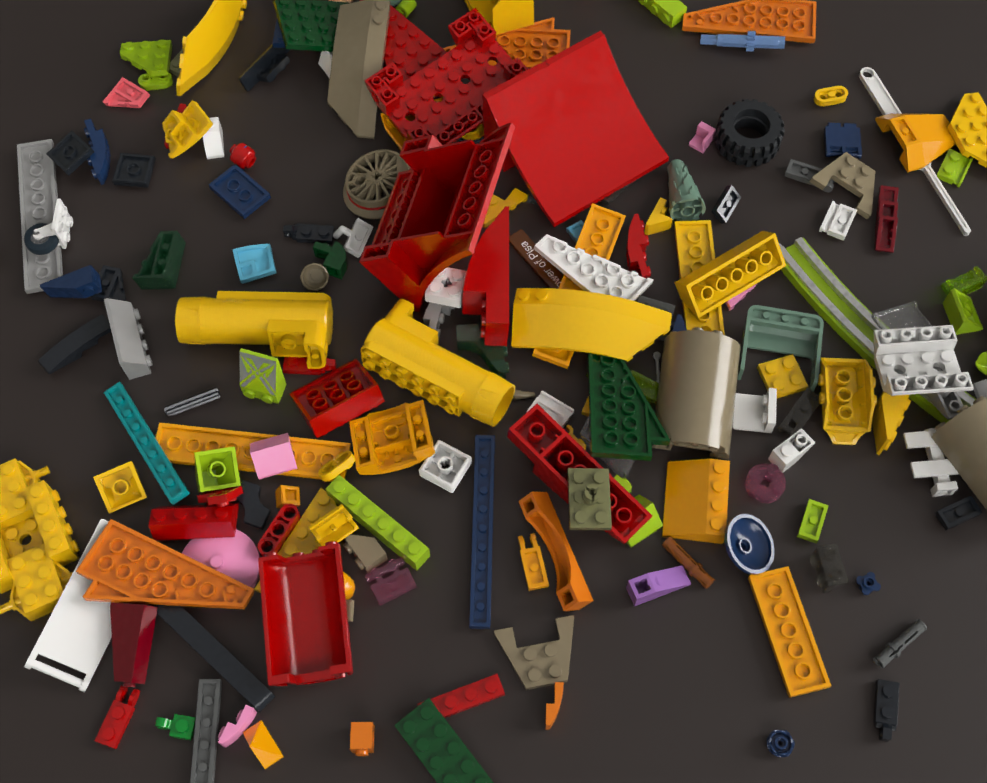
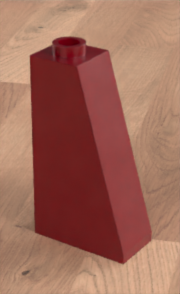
M111 602L114 681L123 682L122 686L135 688L136 683L145 684L158 607Z

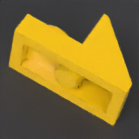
M660 197L646 223L645 235H651L671 228L673 219L665 216L668 210L666 199Z

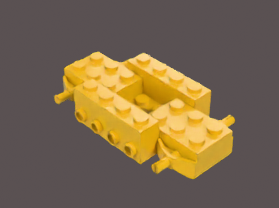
M15 458L0 465V594L11 590L9 602L0 605V615L13 609L32 622L53 612L73 573L63 566L78 560L77 552L80 550L77 542L71 538L73 530L70 524L65 522L64 518L67 517L63 506H59L58 501L61 500L59 493L56 489L52 490L45 480L40 481V477L50 474L48 466L33 471L26 464L17 461ZM31 536V542L27 545H22L23 539Z

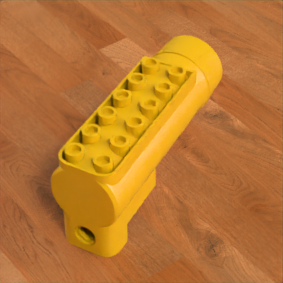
M218 291L216 298L181 297L178 300L175 314L176 335L178 341L185 344L270 345L272 357H307L308 369H321L326 365L328 345H330L332 340V300L325 293Z
M399 299L386 317L377 321L369 331L364 345L361 347V359L364 368L378 373L384 379L395 382L401 388L410 390L415 396L427 399L432 405L442 407L449 414H455L459 417L462 412H465L470 417L495 427L511 404L515 393V385L499 375L485 370L439 346L438 331L413 319L414 304L405 299Z

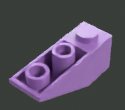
M682 565L646 573L628 580L626 589L635 607L689 586L691 582Z

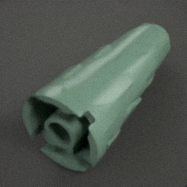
M674 159L667 167L670 217L673 221L674 219H677V221H696L701 213L702 215L705 213V202L692 176L689 174L687 166L684 165L682 160Z

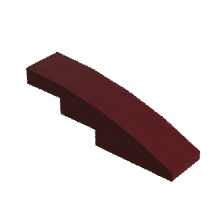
M883 185L879 187L875 226V251L894 252L898 223L897 199L899 188Z

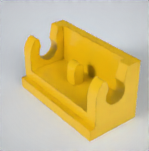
M340 504L308 526L314 539L320 546H325V543L330 541L340 542L359 529L343 504Z

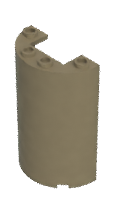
M698 327L692 328V330L672 331L665 337L655 414L667 433L670 442L668 446L652 445V448L671 450L674 445L710 451L709 457L729 460L741 350L738 341L723 335L722 331L714 330L710 332Z
M981 396L973 402L972 406L968 407V405L960 408L957 411L958 415L947 423L942 422L934 428L936 432L931 438L987 510V398Z

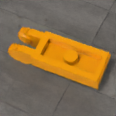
M535 533L530 534L532 548L528 549L525 548L523 536H518L520 556L529 591L549 587L540 546L537 544Z

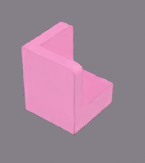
M701 121L697 126L696 135L689 142V146L704 153L714 140L716 129Z

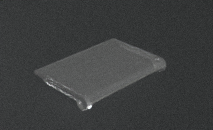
M916 301L873 313L871 316L881 330L931 326L917 308Z

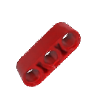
M286 504L280 509L260 539L258 550L262 557H265L266 553H278L299 522L301 516L294 504ZM289 513H295L292 518H286ZM279 529H283V530H284V532H283L282 534H280V535H275V533H276L277 530H279ZM273 546L271 551L264 552L266 547Z

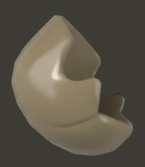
M311 263L303 268L300 279L305 288L317 291L326 286L329 274L323 265Z

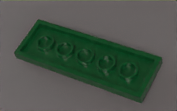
M430 698L394 725L437 783H494Z

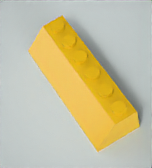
M761 231L674 283L681 300L696 318H700L786 266L776 234Z

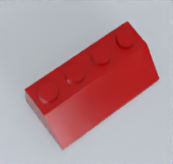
M229 503V505L217 507L216 504L156 507L151 509L148 526L155 541L235 537L239 503Z

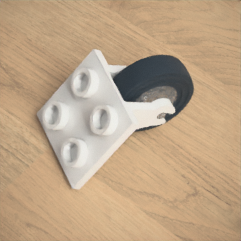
M61 199L56 201L52 223H39L26 231L24 243L33 254H48L58 245L62 249H66L67 242L70 241L69 232L70 227L73 226V218L69 215L67 207L64 206Z

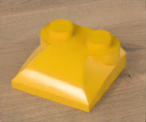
M132 461L93 477L109 514L147 498L138 476V471Z

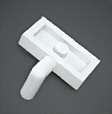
M357 218L351 230L342 225L333 233V237L338 239L342 234L348 236L344 249L346 252L359 258L373 226Z

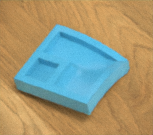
M257 244L232 249L242 284L277 273L270 244Z

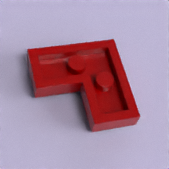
M242 486L205 491L197 495L198 503L216 504L217 507L229 505V502L237 500V497L243 494Z

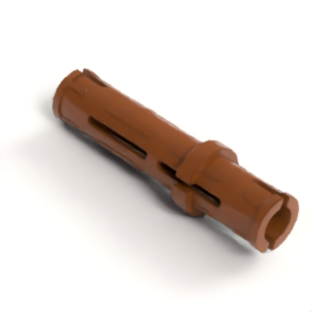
M671 536L663 542L662 546L705 589L713 584L715 579L702 568L703 565L697 563Z

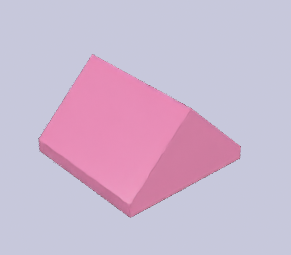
M288 433L250 443V454L259 480L297 469Z

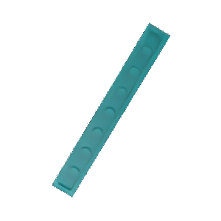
M119 381L103 392L170 503L174 505L189 495L188 489L123 384Z

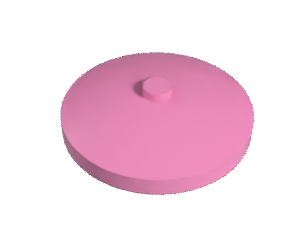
M237 529L235 537L192 539L182 552V554L252 588L255 587L260 576L258 562L260 554L258 549L246 534Z

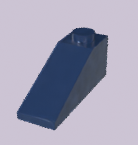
M91 265L40 284V288L49 297L87 298L102 292L100 275Z

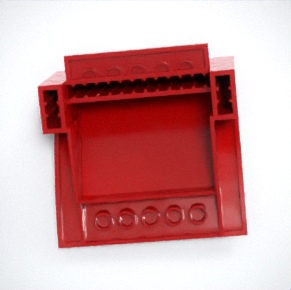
M601 30L482 94L484 138L499 127L510 122L513 123L515 130L502 170L505 172L514 166L517 167L533 197L554 227L589 208L592 203L596 204L669 161V156L653 135L626 87L606 37Z
M512 122L499 127L478 144H475L470 139L442 145L433 135L404 142L399 156L412 169L398 173L372 245L364 247L359 262L399 299H405L413 303L414 312L420 311L425 291L439 273L456 261L473 255L515 130Z

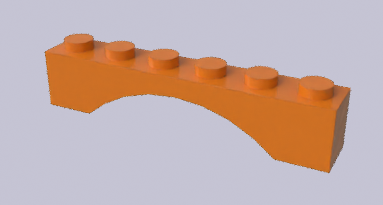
M530 492L518 502L525 519L539 533L552 556L557 575L556 594L563 611L580 610L594 600L548 493Z

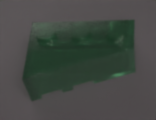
M160 231L149 249L151 251L146 260L143 259L142 267L138 274L135 273L132 277L141 290L176 288L186 244L178 231Z

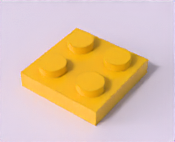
M793 354L761 363L757 366L767 391L769 388H777V398L807 390L809 387Z

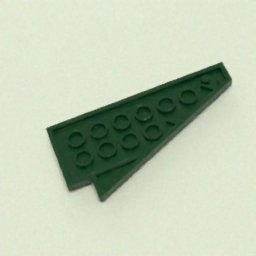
M587 353L591 457L651 461L652 445L668 446L670 439L624 360Z

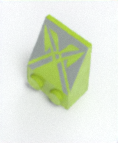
M241 348L240 388L244 396L254 399V397L259 398L269 404H272V402L279 404L287 383L278 358Z

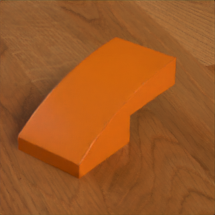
M555 682L554 704L546 703L545 730H550L557 718L562 701L564 682Z

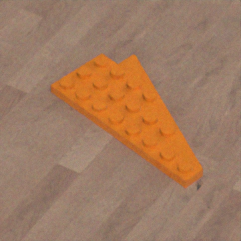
M742 0L684 13L682 31L747 35L748 31H756V35L785 36V41L814 43L816 38V1Z
M552 17L534 22L530 26L498 34L495 40L512 60L518 57L530 69L569 48L571 30L554 29L555 18ZM456 45L448 46L443 49L446 52H449L450 50L455 48ZM490 60L488 64L494 66L497 62Z
M112 519L108 522L76 570L77 574L93 581L83 595V599L86 601L245 609L255 592L254 588Z

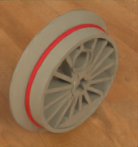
M386 149L375 150L361 156L352 164L347 172L343 188L344 202L352 213L366 219L382 218L390 197L387 191L388 188L390 190L393 189V184H395L399 172L412 169L399 156V153ZM373 162H375V170L371 165ZM368 165L371 171H369L368 169H366V168H364V167H366V166ZM384 192L386 197L381 198V193Z

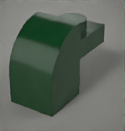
M336 241L333 247L327 243L315 242L313 246L315 257L325 260L323 266L327 269L330 276L342 280L348 268L344 247Z

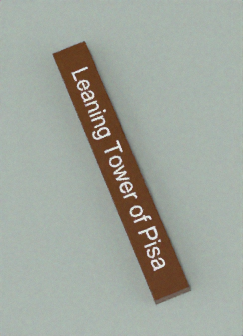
M522 229L509 236L511 246L548 288L558 289L563 275L555 266L534 250L536 244Z

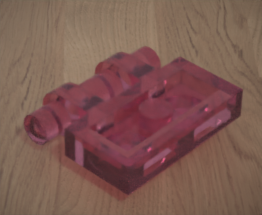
M402 557L396 560L392 559L388 561V564L380 568L376 567L371 570L372 572L365 575L368 583L373 580L377 581V583L370 587L380 606L417 587L408 568L399 570L398 567L405 564ZM391 571L393 572V575L385 579L382 578L383 575Z

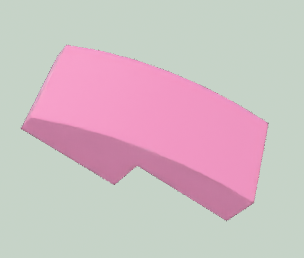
M245 705L244 709H241L236 717V725L228 722L226 727L223 726L218 735V743L225 748L234 743L250 726L257 711L253 707Z

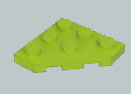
M171 40L121 43L120 56L124 61H130L136 68L144 69L150 76H165L169 74L173 45Z

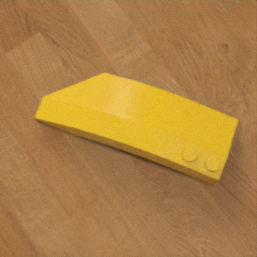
M214 0L199 24L187 37L183 36V54H180L179 68L181 70L176 83L177 96H181L218 64L229 48L238 29L239 22L243 21V8L246 9L247 0Z
M517 288L513 303L512 348L578 351L629 362L633 359V355L640 350L644 351L654 343L656 338L670 331L672 313L629 299L594 292L555 288Z

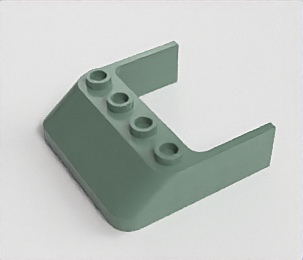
M761 305L751 306L746 315L742 335L737 380H741L744 372L747 348L787 355L793 354L794 356L811 360L809 392L813 393L819 378L823 319L815 314Z

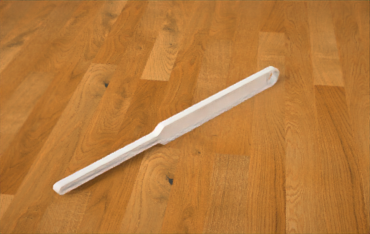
M870 67L862 68L859 78L882 115L901 113L876 72ZM868 72L872 77H865L862 73ZM931 163L919 169L928 178L962 234L968 236L971 232L970 227L931 168Z

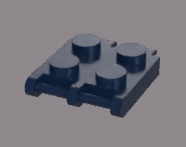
M828 122V125L824 128L825 157H830V155L841 156L847 152L853 157L861 159L860 128H857L855 123H843V127H841V123Z

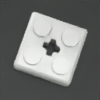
M450 267L445 268L427 287L424 294L425 301L461 308L467 271Z
M438 440L434 445L435 454L425 459L419 468V475L453 493L472 464V457ZM447 464L449 465V468H445V469L442 468V465H443V466H446Z

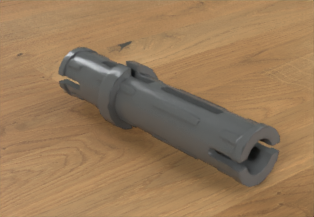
M916 619L894 641L888 642L885 645V649L873 658L874 663L883 669L891 660L898 658L910 643L927 630L925 623L920 619Z

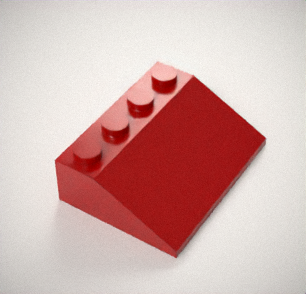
M357 359L290 393L292 400L316 438L326 435L335 428L343 426L348 421L385 402L379 385Z

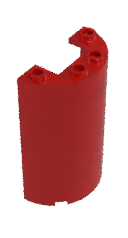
M337 541L326 542L325 546L312 550V553L298 552L293 553L292 557L287 558L279 555L277 552L266 553L265 557L258 558L268 686L314 684L344 678L345 673L352 675L353 665L340 544Z

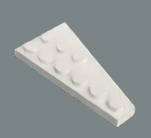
M548 234L534 246L536 252L583 291L635 301L654 281L649 277L646 279L639 276L637 272L627 271L621 268L620 265L602 257L587 254L583 249L573 248L567 245L566 242Z

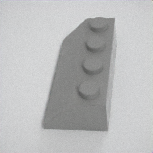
M109 298L104 299L118 361L128 379L131 380L151 374L150 366L153 363L150 355L146 353V350H149L146 339L142 337L145 332L142 324H139L138 319H141L138 308L134 309L131 302Z

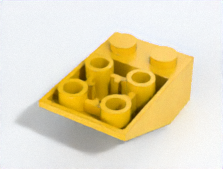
M883 391L878 398L872 419L877 455H880L883 449L887 451L890 444L894 441L897 435L896 430L901 425L904 419L903 414L911 402L908 399L909 395L891 396Z

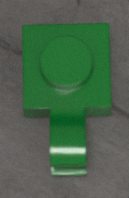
M174 714L173 720L157 717L155 726L158 729L170 730L169 736L172 738L192 741L196 717Z

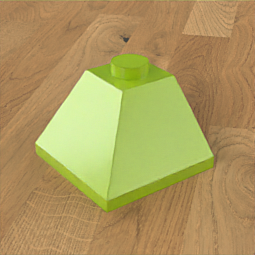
M235 446L194 452L198 493L241 486Z

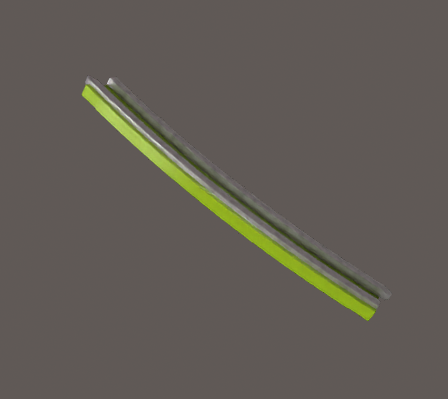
M804 237L796 239L794 244L787 248L779 243L786 266L781 269L783 274L837 334L877 370L874 361V330L889 328L870 312L838 279ZM899 369L894 370L898 374H903V371ZM957 391L964 406L968 405L970 407L973 405V402L976 400L966 391ZM926 394L909 395L912 401L941 423L949 421L934 406Z

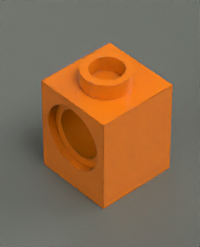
M351 722L350 750L352 753H355V756H368V753H374L375 726L373 722Z

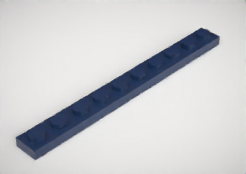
M475 435L470 629H490L495 435Z

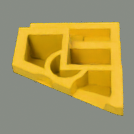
M193 100L183 113L172 110L162 123L165 140L169 144L170 149L168 156L173 159L188 150L213 125L199 104Z

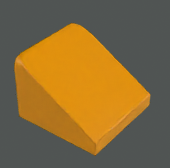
M280 485L276 489V508H282L286 504L300 506L298 486Z

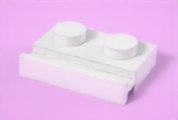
M832 201L819 232H826L827 235L844 241L857 209L843 204L838 205L835 201Z
M544 391L540 392V395L527 410L528 412L536 404L540 405L562 428H564L574 413L573 408Z

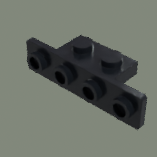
M272 43L238 78L244 89L250 91L259 81L272 82L276 75L283 71L290 62L289 57L285 55L290 49L274 48Z

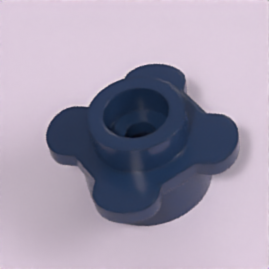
M868 572L867 575L856 578L859 589L864 595H869L873 591L881 589V585L877 583L873 572Z

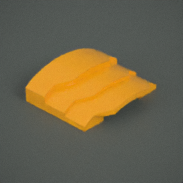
M424 400L410 404L405 402L399 406L369 413L365 417L349 421L356 469L360 475H377L399 471L414 466L435 454Z

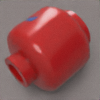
M245 143L234 144L229 151L231 153L230 160L241 169L250 168L256 161L255 151Z

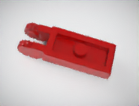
M121 685L116 694V699L113 700L96 736L95 742L117 749L134 713V707L140 696V690L134 689L128 699V704H125L123 700L127 694L128 687Z

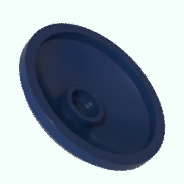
M740 514L733 517L728 522L724 534L725 547L730 559L740 570L747 574L756 575L767 571L772 565L775 553L774 542L768 528L761 520L750 514Z

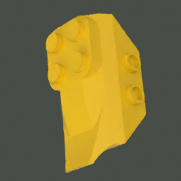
M820 357L821 374H819L818 385L821 386L819 404H822L823 429L828 433L832 444L856 445L863 434L871 431L874 407L877 404V396L874 395L876 378L873 377L872 368L866 359Z

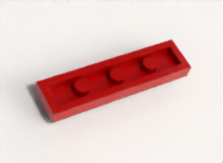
M495 674L430 700L443 717L447 718L505 695L498 674Z

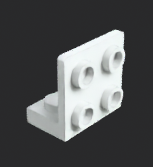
M769 388L766 395L763 394V396L736 393L732 428L735 430L772 433L776 425L777 388Z

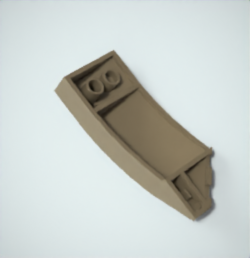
M364 0L340 5L327 104L337 112L339 118L359 138L374 139L378 106L374 102L365 84V80L383 69L390 19L389 0Z

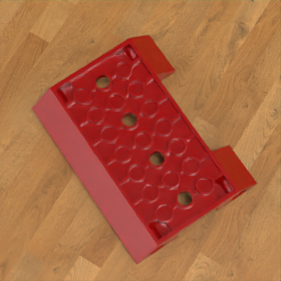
M476 8L448 25L456 47L404 82L403 74L393 62L365 80V84L376 105L406 141L433 135L442 145L454 143L483 123L482 94L528 70L518 57L512 60L495 40L496 31ZM494 60L497 64L492 66L488 64V61ZM467 78L470 82L464 84L461 82V79ZM439 96L443 100L441 102H435L433 99ZM408 115H413L415 119L413 121H408L406 117Z

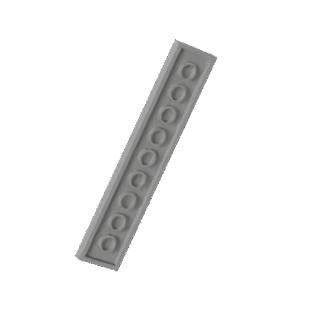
M52 139L17 145L24 288L27 294L41 292L43 290L40 288V284L63 276L60 245L48 254L36 255L30 252L24 243V235L30 227L39 223L50 224L53 221L56 201L58 199L55 162L46 154L54 147ZM35 239L36 244H42L40 240Z

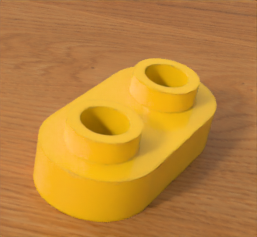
M843 86L818 89L813 100L818 106L843 103L847 99L848 90Z
M349 450L343 451L322 466L318 471L322 481L331 482L344 470L351 468L355 462L354 455Z

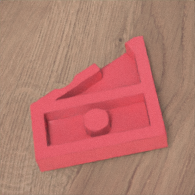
M122 77L103 100V103L109 107L141 108L150 97V94Z

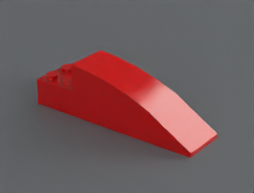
M509 206L504 207L481 236L470 259L465 276L462 314L481 315V338H484L485 346H507Z
M538 404L533 406L508 430L507 437L535 464L532 472L567 503L568 468L604 469ZM609 474L612 529L604 531L625 544L653 516Z

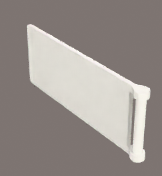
M104 519L99 521L24 666L27 669H36L74 685L82 692L86 691L112 638L111 602L84 600L83 595L93 581L76 572L109 521ZM40 654L85 673L86 676L82 680L35 659Z

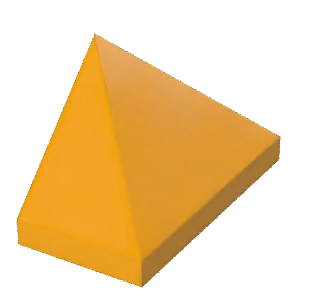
M262 720L243 732L250 748L264 769H267L284 757Z

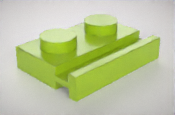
M949 149L937 173L938 179L951 185L954 183L957 187H960L973 158L969 159L961 153Z

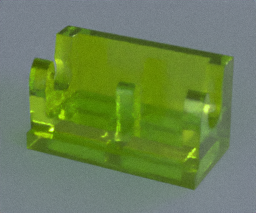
M976 266L973 267L974 271L970 270L952 280H946V282L941 284V287L947 295L953 288L967 295L982 288L987 281V275Z

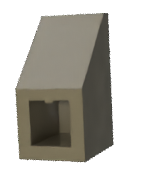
M350 534L344 538L345 543L343 546L349 555L353 553L357 558L354 561L360 570L365 569L367 573H370L388 560L386 552L374 537Z

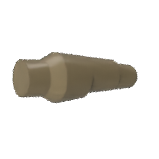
M515 390L513 400L534 398L535 393Z

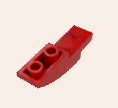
M637 213L634 214L629 227L626 260L630 272L636 271L639 276L647 279L651 277L650 267L646 266L647 259L645 253L646 247L649 245V239L644 234V222L640 220Z

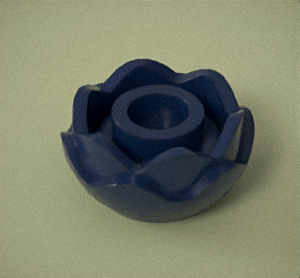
M773 730L767 738L769 751L776 757H787L792 753L795 742L790 733L786 730Z

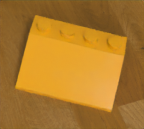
M698 459L667 462L662 537L669 538L671 536L675 539L723 544L727 526L730 461Z

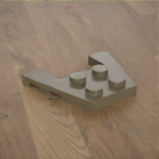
M845 152L810 179L809 182L821 190L832 179L860 198L855 207L857 209L856 213L865 219L871 216L875 170L849 153Z
M574 615L555 619L559 640L521 648L516 647L513 627L494 630L496 639L499 641L505 655L510 660L526 690L555 685V682H568Z

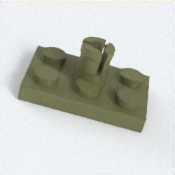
M568 468L569 530H611L609 469Z

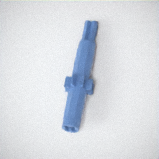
M748 31L747 35L701 34L700 45L746 47V52H754V48L784 49L785 36L756 35V31Z

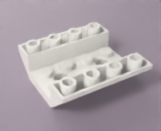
M953 325L874 330V361L882 390L891 396L973 390L974 387L969 373L961 372L954 352L958 340ZM933 367H940L943 371H937ZM899 369L903 371V374H898L894 370Z

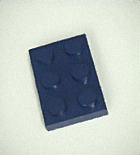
M236 164L209 184V188L244 219L271 198L270 194Z

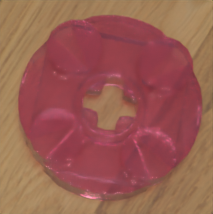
M758 464L749 470L745 480V488L747 493L752 498L755 497L760 500L759 502L772 503L778 500L784 493L786 479L777 465ZM766 479L770 482L769 487L761 485L760 482Z

